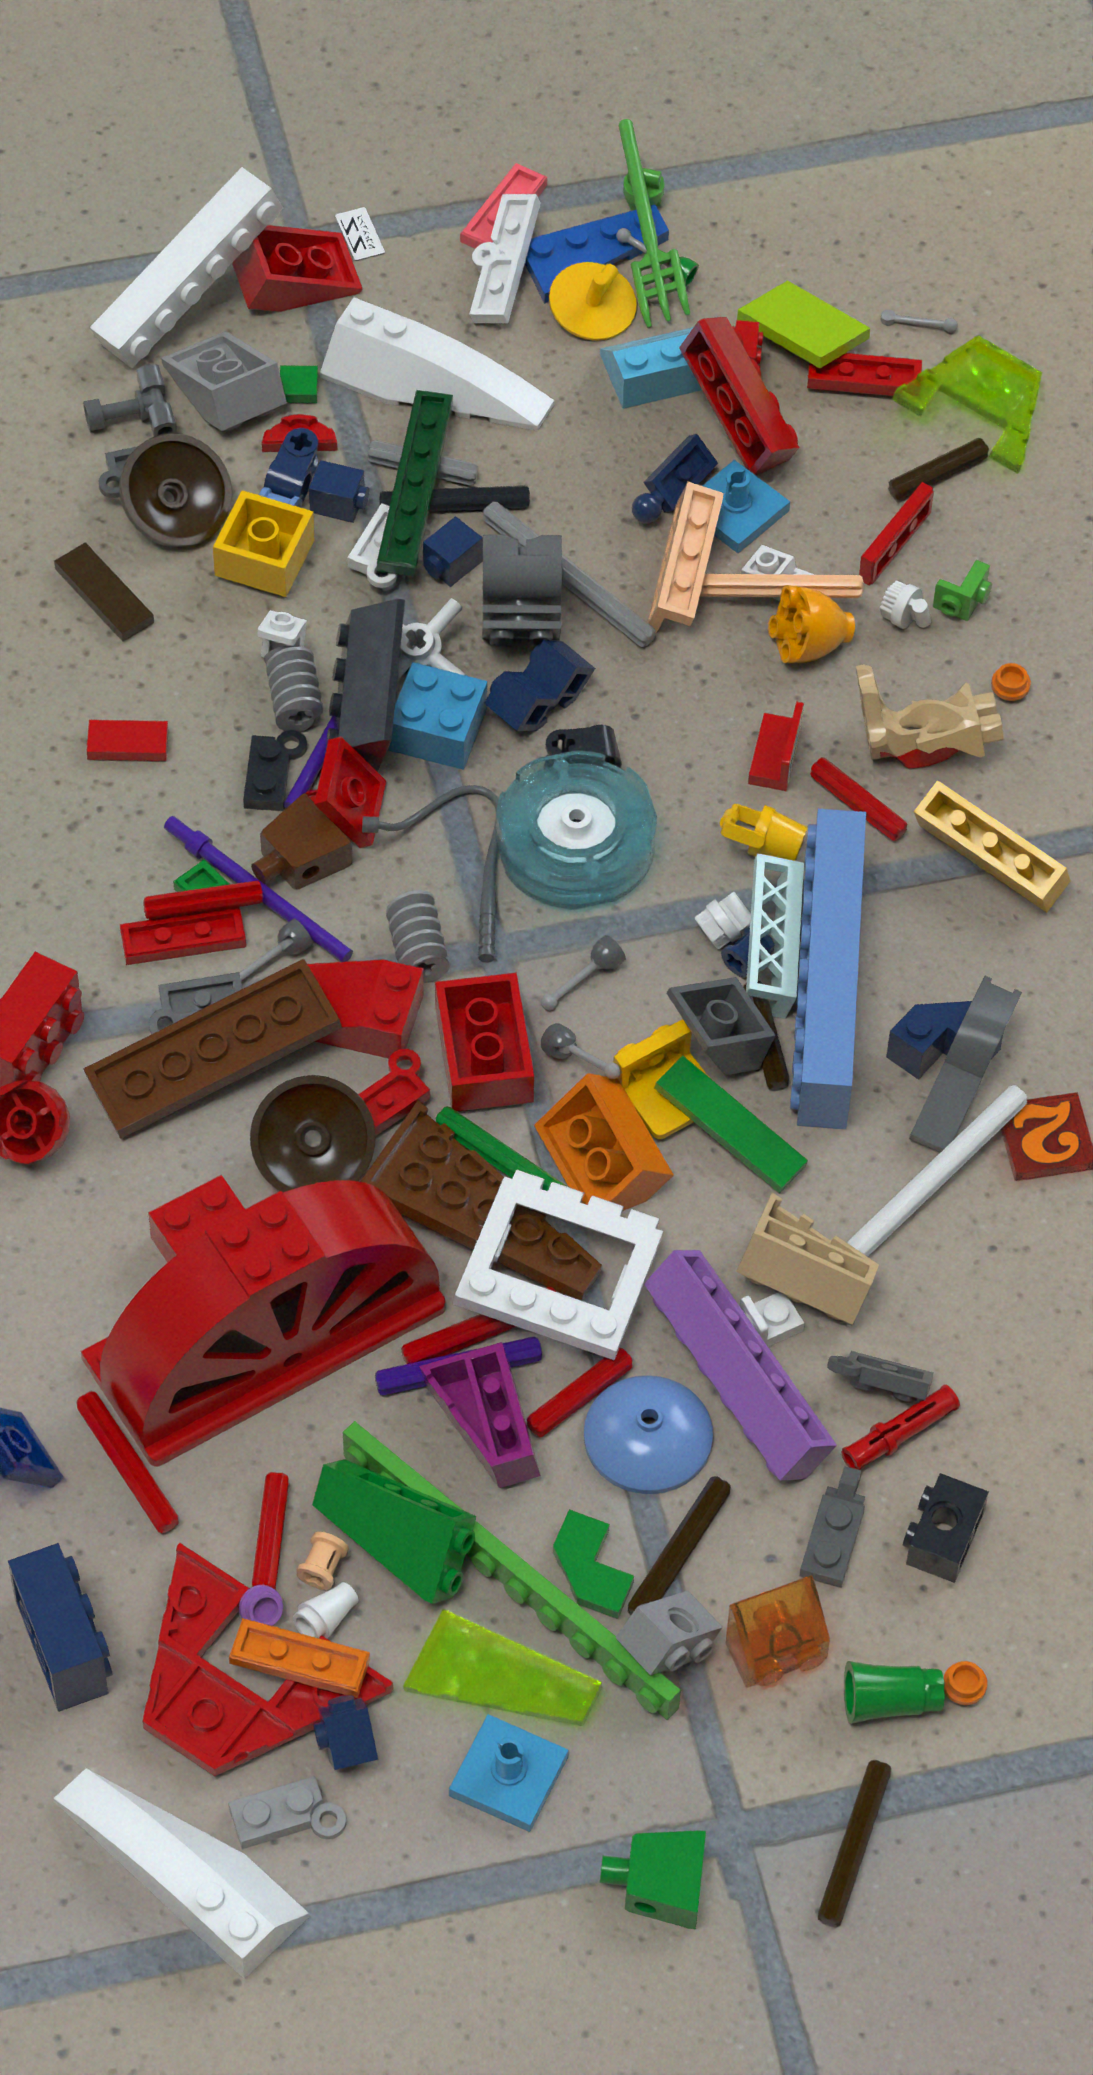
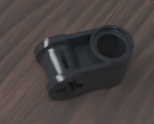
M594 725L586 728L559 729L551 732L546 738L545 749L548 755L544 759L543 769L546 775L553 780L567 781L588 777H607L615 774L622 766L614 729L610 726ZM559 740H562L561 749L558 747ZM563 761L564 763H566V769L564 771L562 770Z

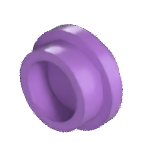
M267 1585L251 1587L244 1593L239 1603L241 1618L273 1626L282 1615V1598L275 1589Z

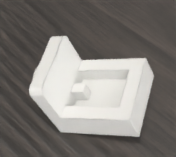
M270 610L258 627L257 636L263 638L261 657H264L270 650L277 647H304L307 620L293 617L286 612Z

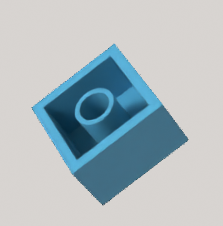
M412 662L395 704L392 740L389 745V751L464 770L487 711V706L484 704L487 699V681Z

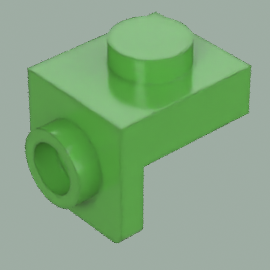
M976 560L961 586L939 579L935 586L933 607L946 615L968 621L978 603L984 604L991 592L992 583L988 581L990 565Z

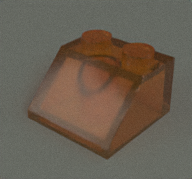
M812 1575L729 1605L725 1644L746 1688L756 1684L760 1686L771 1685L780 1680L786 1673L797 1669L801 1671L812 1670L827 1659L830 1637Z

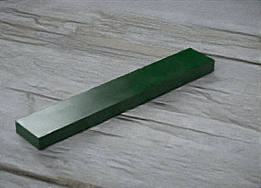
M416 390L377 558V571L415 576L453 407V395L422 390Z

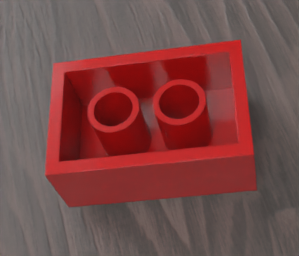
M36 951L0 999V1087L19 1080L40 1082L41 1075L47 1066L55 1064L59 1059L63 1043L70 1033L76 1034L84 1020L81 1004L82 991L79 988L78 971Z
M517 972L435 982V1010L451 1108L455 1111L533 1103L534 1071Z

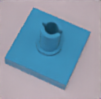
M733 460L703 485V487L724 493L714 536L736 553L741 552L790 510V501L736 460Z
M488 1714L449 1787V1796L530 1832L568 1759L569 1750Z

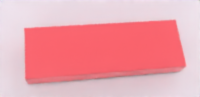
M516 163L460 233V242L472 248H477L486 242L493 243L491 234L502 194H537L539 197L547 186V177Z

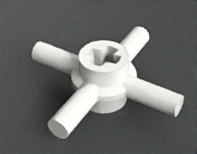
M451 598L428 624L411 623L407 626L403 624L398 679L410 668L412 662L467 676L440 654L442 643L439 634L462 610V606L456 600ZM424 642L425 646H424L423 648L419 649V648L416 646V647L412 650V646H413L415 643H417L419 646H421L422 643Z

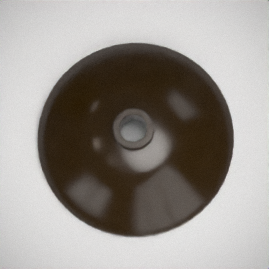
M175 433L152 437L140 444L130 454L121 471L119 492L124 511L134 527L156 543L170 547H189L199 544L214 535L228 517L232 504V485L229 473L220 457L208 445L194 437ZM165 491L170 492L174 496V502L171 503L165 500L163 495Z
M300 1076L278 1085L262 1100L251 1124L250 1146L255 1164L263 1177L274 1188L282 1192L319 1182L335 1180L359 1181L368 1169L375 1149V1126L365 1102L349 1086L326 1076ZM312 1130L319 1132L321 1135V1142L315 1147H311L305 1142V1135Z

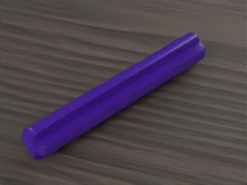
M533 1336L502 1343L510 1367L533 1363L542 1359V1348L538 1337ZM469 1351L378 1370L375 1372L377 1390L380 1395H387L424 1387L426 1383L419 1366Z

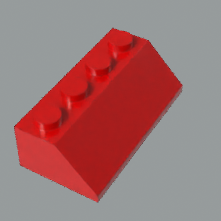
M727 317L703 318L697 321L679 349L746 469L757 476L790 460L800 448L798 446L797 434L791 425L786 424L779 412V402L771 391L768 392L761 379V370L754 359H750L745 351L739 330L735 326H731Z

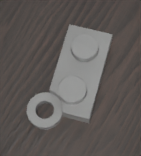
M315 1776L228 1802L229 1811L242 1849L310 1828L320 1838L326 1840L334 1839L340 1836L346 1827V1814L343 1809L334 1803H323ZM330 1814L337 1819L336 1824L328 1828L322 1826L320 1819L324 1815Z

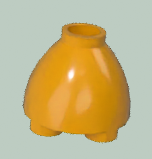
M786 585L783 587L776 615H772L768 622L769 636L776 638V644L783 663H806L822 658L835 650L841 643H849L855 632V620L852 613L843 612L836 602L822 592L800 586Z

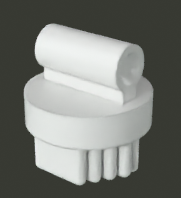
M895 581V583L887 588L881 602L882 605L879 607L882 617L891 620L892 624L902 629L907 628L913 620L921 628H925L931 623L927 602L922 599V589L899 581Z
M734 891L719 903L714 899L706 905L704 911L695 917V920L716 949H720L731 941L733 943L742 936L739 931L750 924L751 913Z

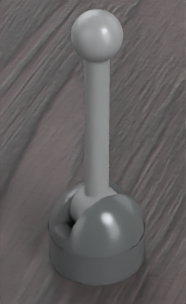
M292 919L279 930L277 936L278 945L241 971V981L281 952L299 954L313 945V941L304 926L296 919Z
M603 936L594 944L591 950V963L556 992L544 995L541 999L542 1007L546 1010L554 1009L557 1005V1000L595 969L610 971L626 960V956L619 944L610 936Z
M559 1023L552 1024L543 1033L541 1048L546 1054L558 1059H565L574 1054L603 1070L605 1076L609 1079H616L620 1075L621 1070L618 1064H607L578 1048L575 1043L576 1035L564 1025Z

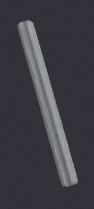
M492 502L483 511V520L500 534L518 539V547H526V539L539 536L498 502ZM562 554L563 585L640 647H647L653 642L656 633L655 628Z

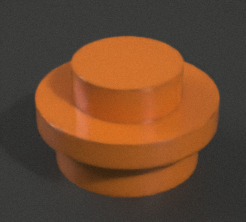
M1015 663L1002 665L993 674L991 681L994 693L998 697L1009 701L1025 697L1031 685L1027 671L1021 665Z
M961 1661L953 1664L946 1670L944 1674V1692L951 1701L960 1705H972L984 1697L987 1690V1677L978 1665L969 1661Z

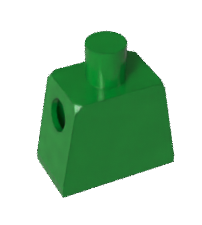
M706 1831L632 1835L630 1858L603 1855L600 1883L627 1886L625 1910L688 1929H696Z

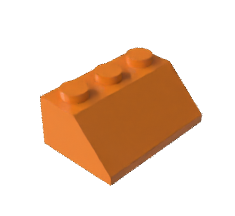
M587 1073L534 1124L568 1187L584 1192L581 1202L588 1205L591 1196H595L624 1206V1211L646 1202L674 1176L617 1078L609 1079L606 1076Z

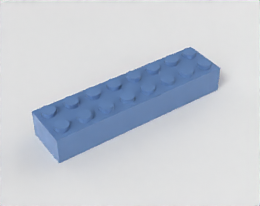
M818 809L816 824H808L804 862L805 880L802 895L803 913L800 929L801 947L798 963L797 1015L794 1030L795 1050L793 1052L792 1064L793 1083L790 1098V1109L798 1110L797 1126L833 1129L847 1128L853 1079L866 812Z

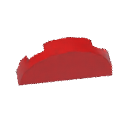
M295 414L282 417L280 423L264 432L262 440V452H279L288 432L297 428H306L313 431L317 436V451H338L334 430L318 422V418L311 415Z

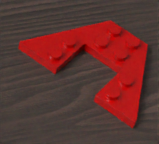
M179 1543L176 1548V1560L159 1634V1646L155 1666L152 1670L148 1701L144 1710L143 1729L213 1776H217L314 1730L313 1724L321 1722L318 1708L327 1707L329 1700L345 1695L286 1679L271 1699L266 1701L201 1658L238 1613L240 1600L250 1588ZM322 1635L319 1637V1639L330 1641ZM368 1666L358 1698L354 1697V1699L362 1698L367 1705L390 1694L393 1691V1682Z

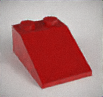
M267 225L252 241L249 248L232 262L248 309L281 312L360 294L363 289L343 234L339 232Z
M388 960L307 964L340 1019L342 1028L314 1042L388 1059L394 1051L406 1049L424 995L423 968Z

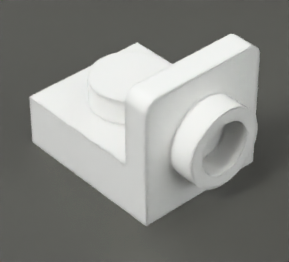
M778 1292L753 1303L749 1296L740 1299V1308L768 1347L803 1332L804 1322L791 1300L785 1294Z

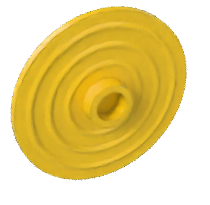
M582 262L571 265L555 277L549 291V305L554 318L565 330L583 339L600 341L614 338L631 325L636 313L637 302L634 290L628 280L612 264L603 265L594 262Z

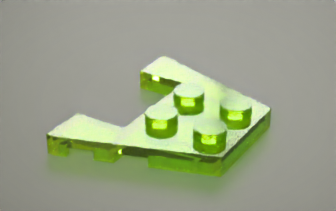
M977 335L945 356L943 361L932 369H925L909 384L905 385L904 383L899 386L892 400L921 417L940 391L1005 429L992 448L989 457L1018 474L1025 461V451L1030 436V426L1035 411L1042 372Z

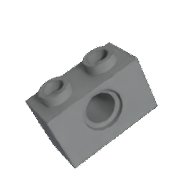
M687 1590L637 1606L616 1636V1639L649 1675H653L668 1669L671 1672L675 1671L683 1664L691 1661L699 1663L704 1660L715 1648L713 1640L723 1627Z

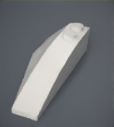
M355 297L351 300L335 325L320 371V378L385 404L399 406L400 402L413 404L416 390L453 395L452 411H455V416L470 419V416L489 417L490 423L538 431L554 406L552 398L478 351L419 322Z
M87 1768L53 1798L54 1802L243 1979H246L309 1918V1913L244 1853Z

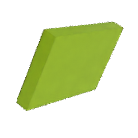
M788 280L739 308L737 313V320L759 322V332H763V336L818 368H822L870 338V327Z

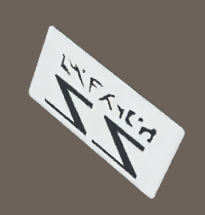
M365 207L335 215L354 260L385 253Z

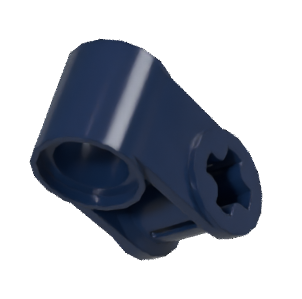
M297 428L288 432L275 460L269 466L264 487L270 488L274 494L290 499L294 496L300 497L302 503L304 502L319 464L316 454L318 439L313 431L306 428Z

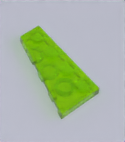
M445 1609L441 1611L403 1685L405 1692L578 1726H584L603 1688L602 1682Z

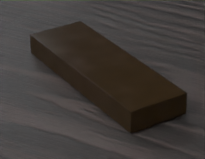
M86 542L54 560L55 570L122 642L154 623L153 613Z

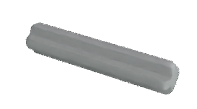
M373 440L368 448V460L372 463L398 469L403 446ZM441 456L437 478L469 486L474 485L478 475V466L475 463Z

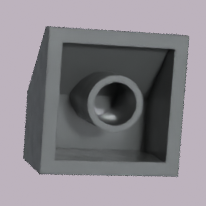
M737 977L670 987L666 994L705 1053L725 1075L758 1070L776 1035Z

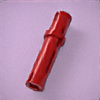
M943 1385L939 1390L926 1397L925 1400L912 1405L884 1424L882 1422L876 1423L871 1426L870 1433L851 1445L842 1448L841 1455L844 1462L850 1468L861 1470V1468L882 1455H892L898 1450V1445L952 1411L959 1409L960 1402L951 1387Z

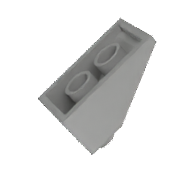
M227 331L161 358L165 369L203 419L221 431L234 430L240 427L242 422L256 416L269 415L274 412V408L287 403L277 362Z

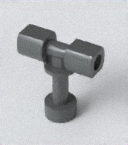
M148 364L137 369V381L140 390L135 391V399L101 405L98 398L83 401L89 431L105 428L104 420L139 413L141 421L149 419L154 437L162 434H177L171 405L168 402H164L163 399L165 397V385L159 365Z

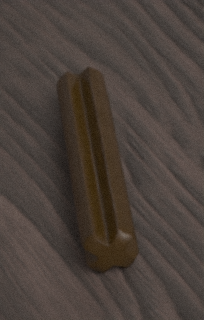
M976 438L891 479L888 490L895 500H902L912 495L922 482L929 486L986 459L989 447L982 438Z
M747 983L743 985V988L745 989V991H746V985H747ZM750 996L776 1035L761 1064L767 1087L771 1090L784 1089L789 1084V1074L769 1000Z

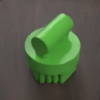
M642 168L650 206L655 204L660 206L665 185L662 172ZM628 173L624 178L623 193L630 210H636Z

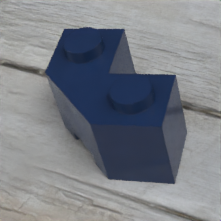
M543 640L531 652L530 662L524 672L504 671L492 682L490 694L484 704L516 731H538L547 723L546 714L558 705L565 709L577 699L596 668L563 641Z
M972 1001L914 1005L890 1030L886 1058L919 1080L942 1054L947 1056ZM1003 1034L992 1058L1001 1050Z

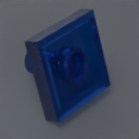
M0 1407V1475L6 1480L53 1488L64 1476L22 1412Z

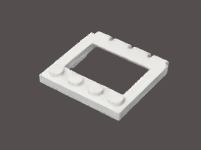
M520 1170L515 1171L512 1179L504 1176L455 1293L453 1304L615 1360L662 1239L663 1231L657 1229L659 1218L631 1209L628 1219L621 1217L624 1206L595 1196H591L588 1205L581 1202L584 1192L554 1182L551 1183L548 1191L542 1190L543 1178ZM517 1204L635 1245L628 1265H624L611 1299L613 1303L609 1310L491 1270L493 1262L498 1261L510 1232L511 1224L509 1223Z

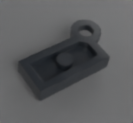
M286 730L277 739L271 736L252 735L243 797L244 809L283 811L290 760L302 757L307 750V740L304 734L296 730ZM288 741H295L299 744L294 749L284 746Z

